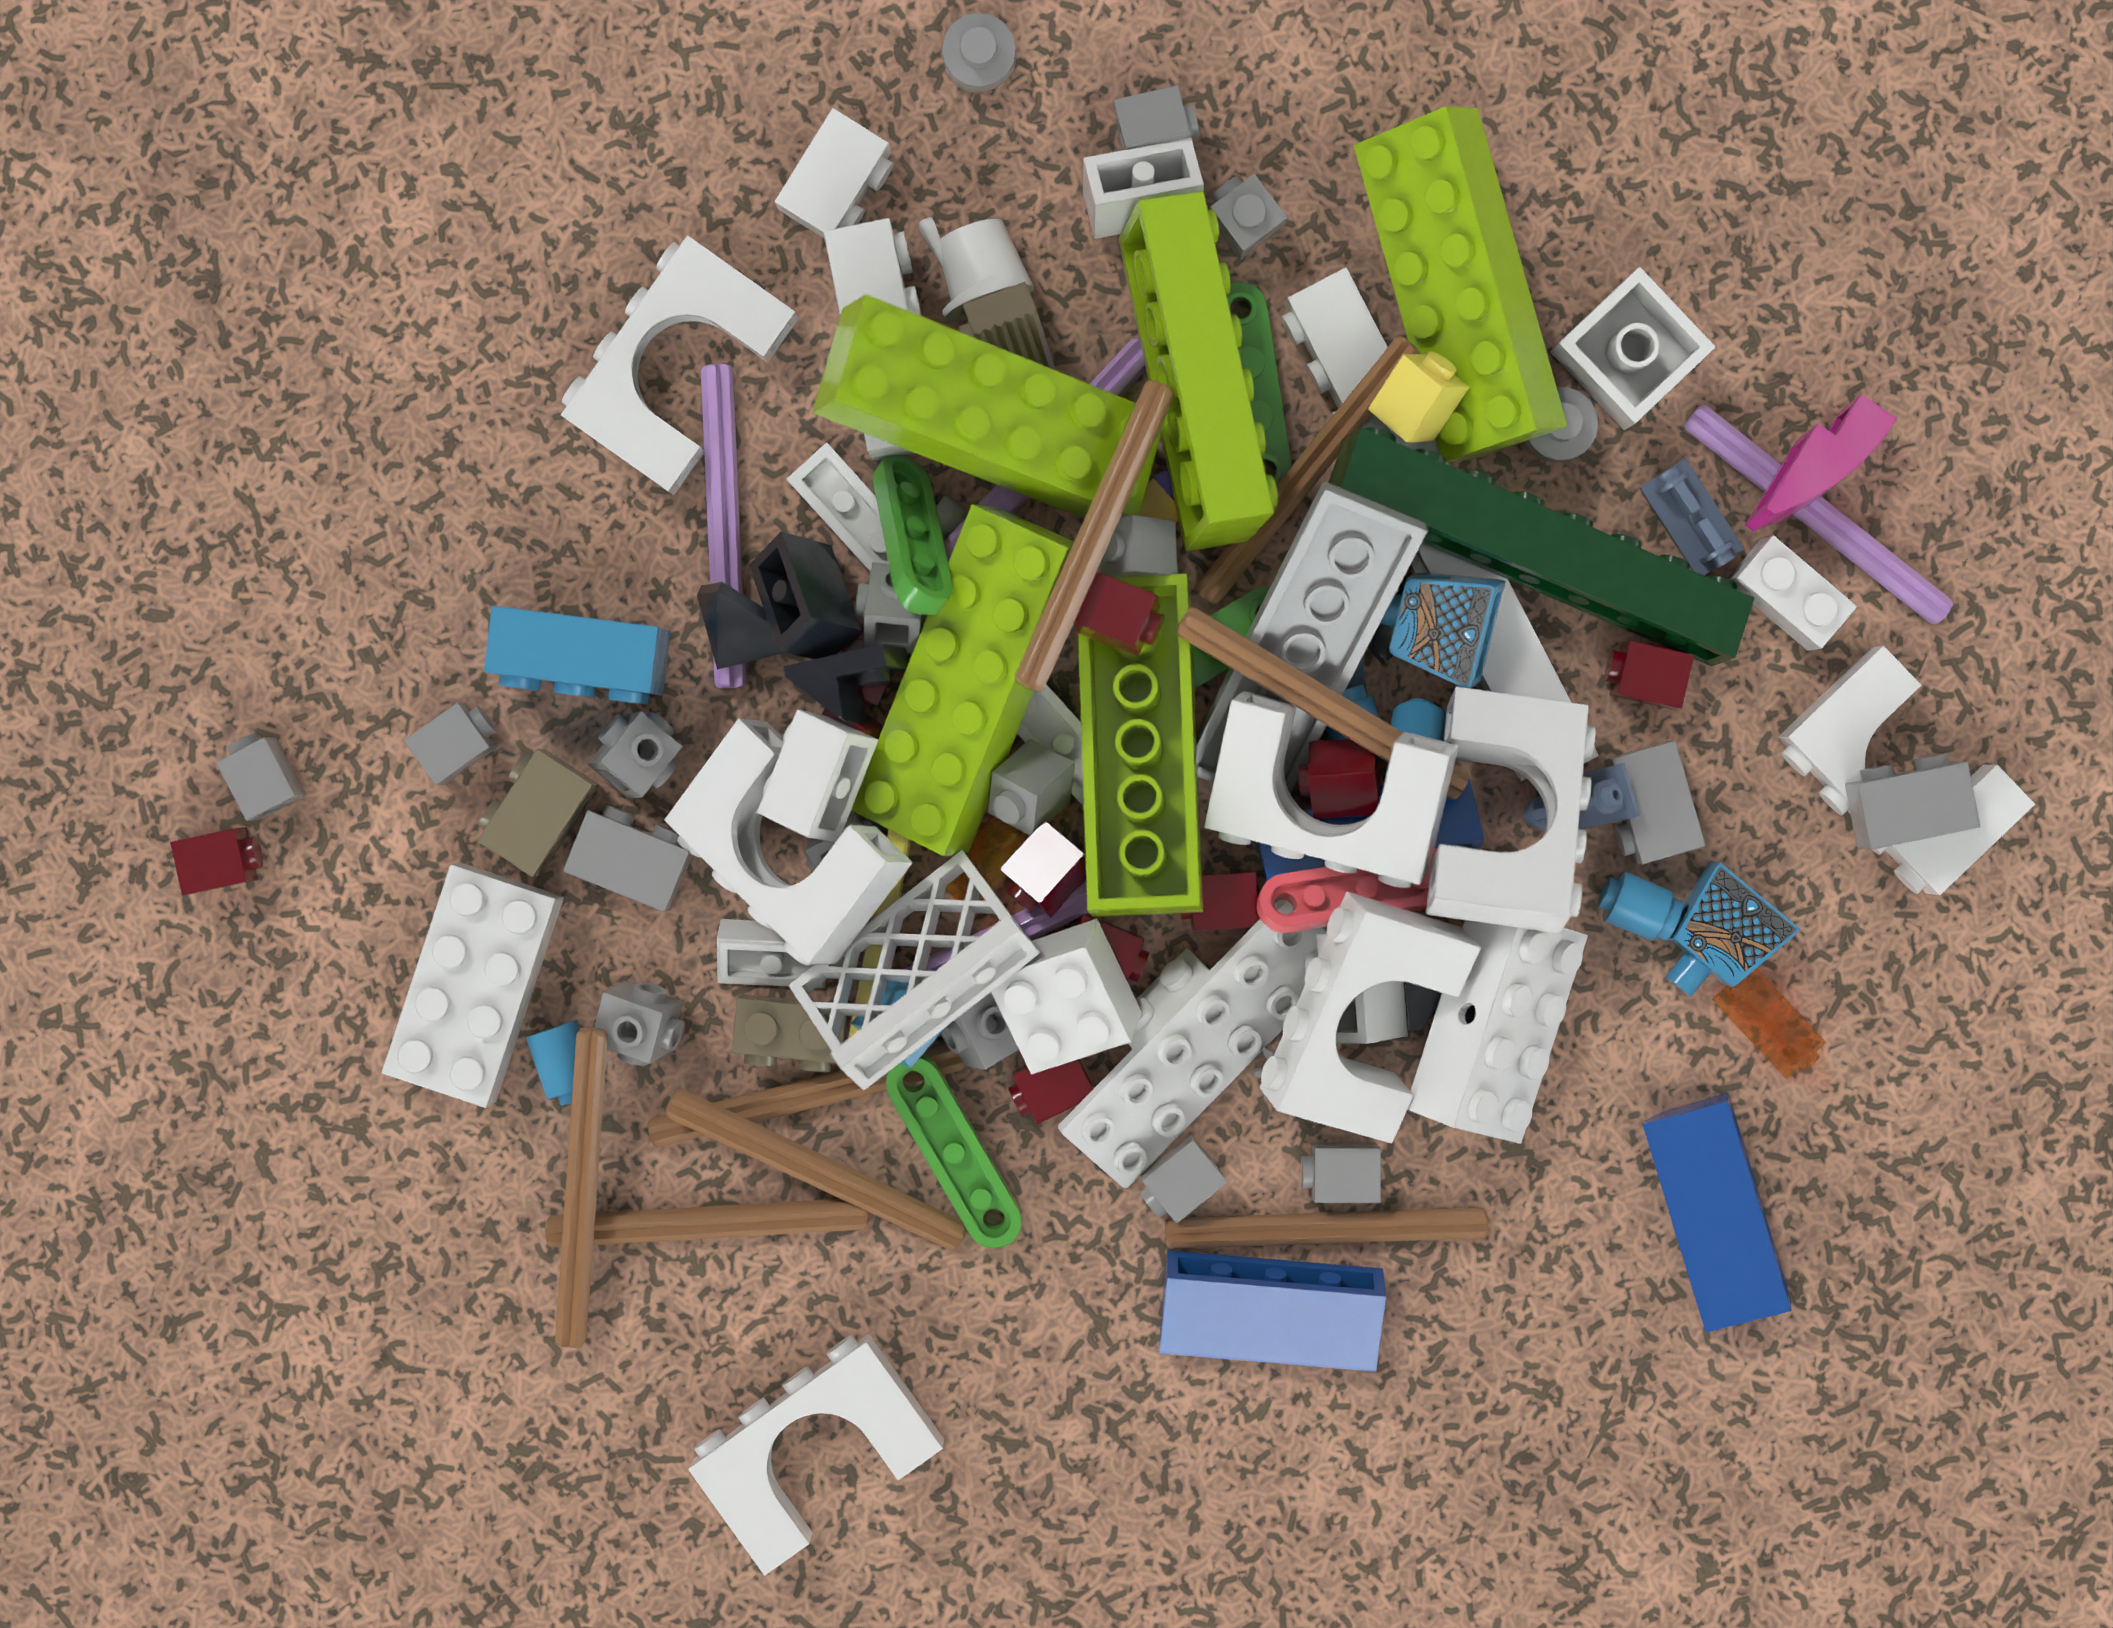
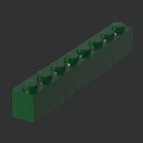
M1361 427L1343 440L1328 483L1424 522L1427 533L1422 543L1669 649L1695 655V660L1711 667L1736 658L1754 597L1738 591V585L1732 580L1715 575L1706 577L1690 570V564L1679 557L1672 555L1658 556L1641 549V542L1633 537L1624 534L1609 535L1593 528V522L1587 517L1575 513L1561 514L1544 507L1545 502L1540 497L1522 491L1512 493L1495 485V479L1488 474L1475 470L1461 471L1445 464L1446 458L1441 454L1428 449L1420 448L1413 450L1396 442L1397 438L1395 435L1377 427H1367L1364 429Z

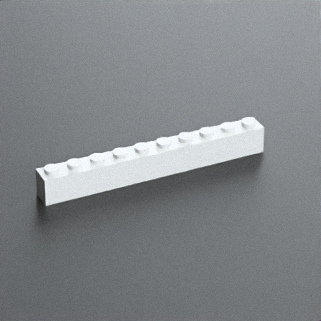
M1347 268L1288 297L1284 304L1288 313L1281 316L1282 323L1294 345L1296 346L1304 342L1313 362L1306 365V368L1316 389L1320 394L1329 391L1337 408L1342 405L1388 348ZM1374 414L1362 426L1364 429L1367 427L1384 429L1395 435L1397 443L1413 450L1420 448L1428 449L1440 454L1436 440L1407 443ZM1421 543L1409 566L1412 575L1415 573H1433L1493 578L1506 581L1480 682L1483 690L1571 703L1508 579ZM1595 747L1593 748L1591 758H1584V763L1599 756ZM1514 771L1521 781L1527 779L1517 771Z

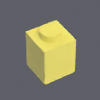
M1428 352V354H1404L1368 410L1407 443L1434 441L1469 389V386L1454 375L1457 371L1456 367L1448 359L1435 352Z

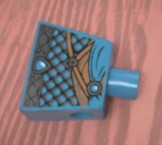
M1415 573L1407 577L1403 594L1395 593L1380 624L1394 627L1389 652L1464 688H1473L1482 679L1506 581L1493 578L1433 573Z
M1710 861L1685 901L1679 922L1669 938L1670 941L1685 953L1665 977L1689 997H1692L1710 974L1722 984L1734 987L1794 937L1800 928L1722 863Z

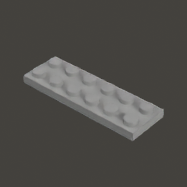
M1323 481L1245 638L1338 694L1343 695L1427 533L1426 524ZM1230 667L1196 734L1198 777L1214 783L1232 699L1241 692L1247 691L1283 701L1286 700ZM1297 707L1284 762L1285 781L1290 794L1299 779V765L1307 764L1309 742L1319 741L1327 726Z

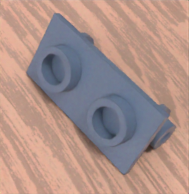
M1686 458L1639 488L1685 560L1690 564L1692 571L1705 575L1713 569L1726 564L1735 558L1736 554L1744 550V547Z
M1625 763L1583 773L1582 777L1591 778V791L1586 811H1579L1578 829L1583 830L1640 816ZM1541 795L1533 798L1523 811L1525 822L1539 830L1546 829L1547 826L1546 809Z

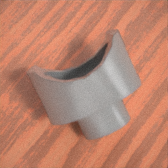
M973 13L962 16L950 26L944 36L942 55L946 73L956 86L966 92L981 93L997 88L1007 81L1015 68L1016 47L1013 34L1003 21L993 15Z
M1557 387L1568 427L1523 442L1526 449L1533 455L1552 463L1568 462L1585 453L1594 442L1598 430L1597 412L1591 400L1580 391L1568 387Z

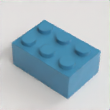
M492 606L484 672L499 675L498 686L540 691L541 680L554 682L553 693L594 698L595 687L609 689V700L648 705L649 694L663 696L671 631L656 626Z

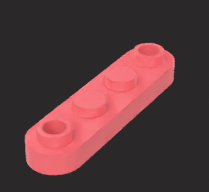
M1438 848L1434 849L1432 859ZM1431 864L1429 872L1419 885L1411 883V886L1407 888L1387 885L1378 880L1379 874L1357 869L1356 873H1343L1328 867L1279 874L1270 878L1264 884L1257 899V912L1261 921L1271 930L1279 933H1292L1327 927L1332 912L1340 907L1347 891L1411 912L1427 910ZM1281 899L1290 902L1293 912L1290 914L1279 912L1275 907V902Z

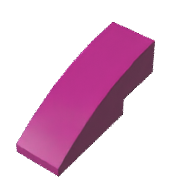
M1861 394L1839 412L1828 430L1817 423L1794 443L1745 526L1752 531H1756L1777 523L1810 505L1855 470L1881 443L1897 418Z

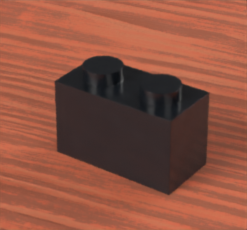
M781 531L749 564L778 651L810 659L838 654L861 631L832 545Z

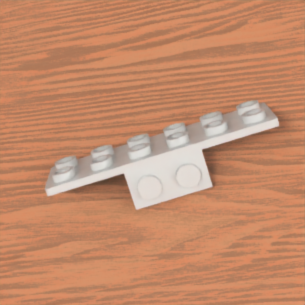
M1281 899L1275 903V907L1279 912L1283 914L1293 912L1290 902ZM1260 919L1211 970L1186 948L1175 960L1169 962L1163 968L1160 976L1136 999L1142 1013L1132 1040L1128 1043L1132 1050L1059 1124V1131L1120 1186L1128 1188L1260 1054L1261 1049L1266 1047L1283 1030L1287 1013L1291 1008L1296 1007L1304 989L1307 967L1315 957H1318L1316 934L1327 932L1323 928H1316L1292 933H1279L1268 928Z

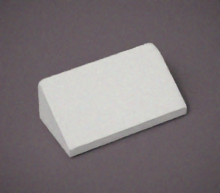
M720 920L717 935L718 983L789 987V984L815 964L805 965L794 959L784 948L786 941L774 929L767 928L757 921ZM826 980L816 988H826Z

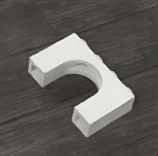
M688 235L681 245L673 242L663 253L656 266V269L661 272L649 290L641 287L632 297L625 309V314L629 316L628 320L618 334L611 331L601 341L593 355V358L598 361L586 379L579 376L570 385L562 399V403L566 405V408L561 413L562 417L672 495H675L704 454V450L656 416L646 405L639 387L638 370L641 357L647 345L658 333L669 326L690 321L702 322L724 331L768 363L799 319L794 310Z
M1885 646L1871 647L1777 737L1787 747L1781 753L1783 758L1802 776H1806L1811 772L1824 786L1819 792L1820 796L1835 812L1840 815L1847 811L1850 813L1845 784L1861 781L1860 770L1865 769L1866 750L1872 735L1921 684ZM1982 765L1971 776L1980 828L1872 849L1879 855L1886 851L1899 864L1894 873L1911 891L1918 894L1923 889L1927 894L1941 895L2035 805L1998 765Z
M1455 687L1447 705L1443 742L1459 745L1455 759L1504 766L1526 777L1542 797L1546 809L1547 826L1545 835L1541 840L1524 850L1500 853L1440 844L1431 861L1427 915L1555 933L1561 932L1570 916L1577 917L1581 904L1582 884L1573 882L1575 863H1582L1587 837L1586 830L1578 829L1579 811H1586L1591 791V778L1582 777L1584 758H1591L1595 743V726L1587 725L1589 705Z
M1247 691L1241 692L1231 700L1204 828L1219 831L1218 837L1233 844L1248 845L1252 840L1271 845V851L1282 857L1302 859L1305 854L1324 859L1326 867L1338 872L1356 873L1357 869L1379 874V881L1395 887L1407 888L1411 886V883L1419 885L1429 872L1459 745L1403 732L1394 742L1383 794L1375 813L1354 824L1333 825L1321 822L1305 813L1293 800L1286 785L1284 762L1296 706L1287 701Z
M738 718L664 821L679 835L677 842L682 848L689 850V853L694 856L702 857L714 869L712 872L713 878L725 889L738 893L750 905L748 912L758 923L767 928L774 929L786 941L784 948L794 959L805 965L836 964L913 862L877 827L848 825L818 867L806 879L795 885H790L777 877L768 866L762 853L760 825L763 815L757 813L763 798L765 782L773 773L783 747V737L767 721Z
M1347 891L1340 907L1332 912L1328 920L1327 937L1318 957H1315L1307 967L1304 989L1296 1007L1291 1008L1285 1017L1283 1036L1274 1056L1268 1058L1263 1067L1260 1089L1279 1112L1392 1144L1414 1095L1395 1072L1338 1055L1336 1031L1340 1018L1347 1006L1360 993L1376 984L1388 981H1405L1459 997L1481 947L1459 926Z
M870 1334L858 1342L853 1335L846 1337L826 1353L831 1360L829 1363L815 1373L812 1372L809 1366L801 1369L783 1383L782 1387L787 1393L770 1405L765 1398L758 1400L738 1416L742 1423L738 1428L726 1436L718 1429L694 1447L698 1456L693 1459L688 1470L764 1576L809 1545L813 1534L779 1486L772 1468L771 1454L773 1442L779 1433L790 1423L807 1415L821 1413L837 1415L847 1419L866 1435L897 1480L903 1478L943 1449L944 1437Z

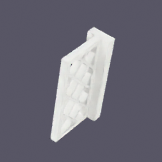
M961 850L867 923L836 964H815L788 986L832 1050L831 1055L839 1067L858 1086L866 1090L1034 959L1040 952L1014 920L969 857ZM965 872L970 879L965 900H944L946 886ZM981 894L986 901H978L979 895ZM913 911H927L921 934H900L905 917ZM940 912H962L956 936L935 935ZM975 913L996 914L1000 919L997 924L980 937L970 936ZM870 945H883L877 969L856 968L859 954ZM896 946L918 947L912 970L891 969ZM931 947L953 948L951 959L936 971H926ZM827 978L839 979L833 1003L815 1002L809 994ZM853 980L874 981L868 1004L847 1003ZM888 981L909 982L907 992L902 998L891 1006L882 1005ZM823 1014L830 1015L829 1021H827ZM844 1015L865 1016L862 1029L842 1043L839 1033Z

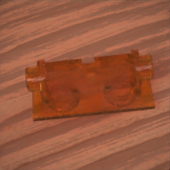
M992 815L975 836L970 851L965 854L992 890L996 892L1007 879L1000 869L1030 835ZM963 872L946 886L945 891L956 900H965L969 877ZM981 894L979 895L978 901H986Z
M1758 968L1736 986H1726L1712 999L1785 1079L1790 1077L1799 1067L1806 1070L1819 1059L1820 1055L1817 1051L1826 1041Z

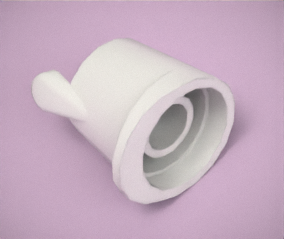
M931 217L919 222V231L923 239L943 267L951 302L942 310L945 321L958 322L968 320L962 304L1019 283L1026 282L1030 293L1034 290L1033 284L1002 220L986 219L974 222L948 233L941 239L935 222Z

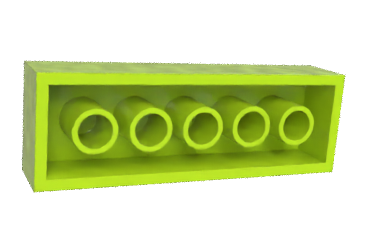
M1445 106L1353 145L1407 338L1418 348L1420 354L1435 352L1448 359L1457 369L1454 375L1469 386V389L1436 437L1439 452L1446 458V462L1475 459L1568 427L1478 108Z
M1203 191L1139 200L1118 238L1148 380L1158 381L1173 389L1174 398L1166 414L1161 432V440L1185 552L1249 541L1274 514L1273 508L1277 507L1278 502L1275 481L1271 475L1265 474L1261 456L1265 453L1266 449L1264 430L1259 421L1254 422L1250 401L1254 397L1252 375L1248 368H1242L1238 348L1242 345L1240 321L1237 315H1230L1226 295H1229L1231 287L1229 270L1225 262H1219L1215 243L1219 238L1218 220L1213 209L1207 210Z
M864 294L842 309L812 413L1085 518L1136 403ZM1164 421L1121 517L1139 516Z
M971 504L948 562L953 593L939 613L927 615L851 811L942 856L954 855L961 850L964 853L970 851L989 804L992 772L1007 759L1034 693L1033 690L1025 688L1016 682L1015 673L1074 541L997 506Z
M1185 573L1115 578L1156 594L1160 604L1158 612L1165 616L1154 645L1151 646L1144 643L1139 657L1078 633L1088 911L1093 917L1203 912L1193 645L1179 637L1176 633L1181 618L1191 608V587L1188 575Z

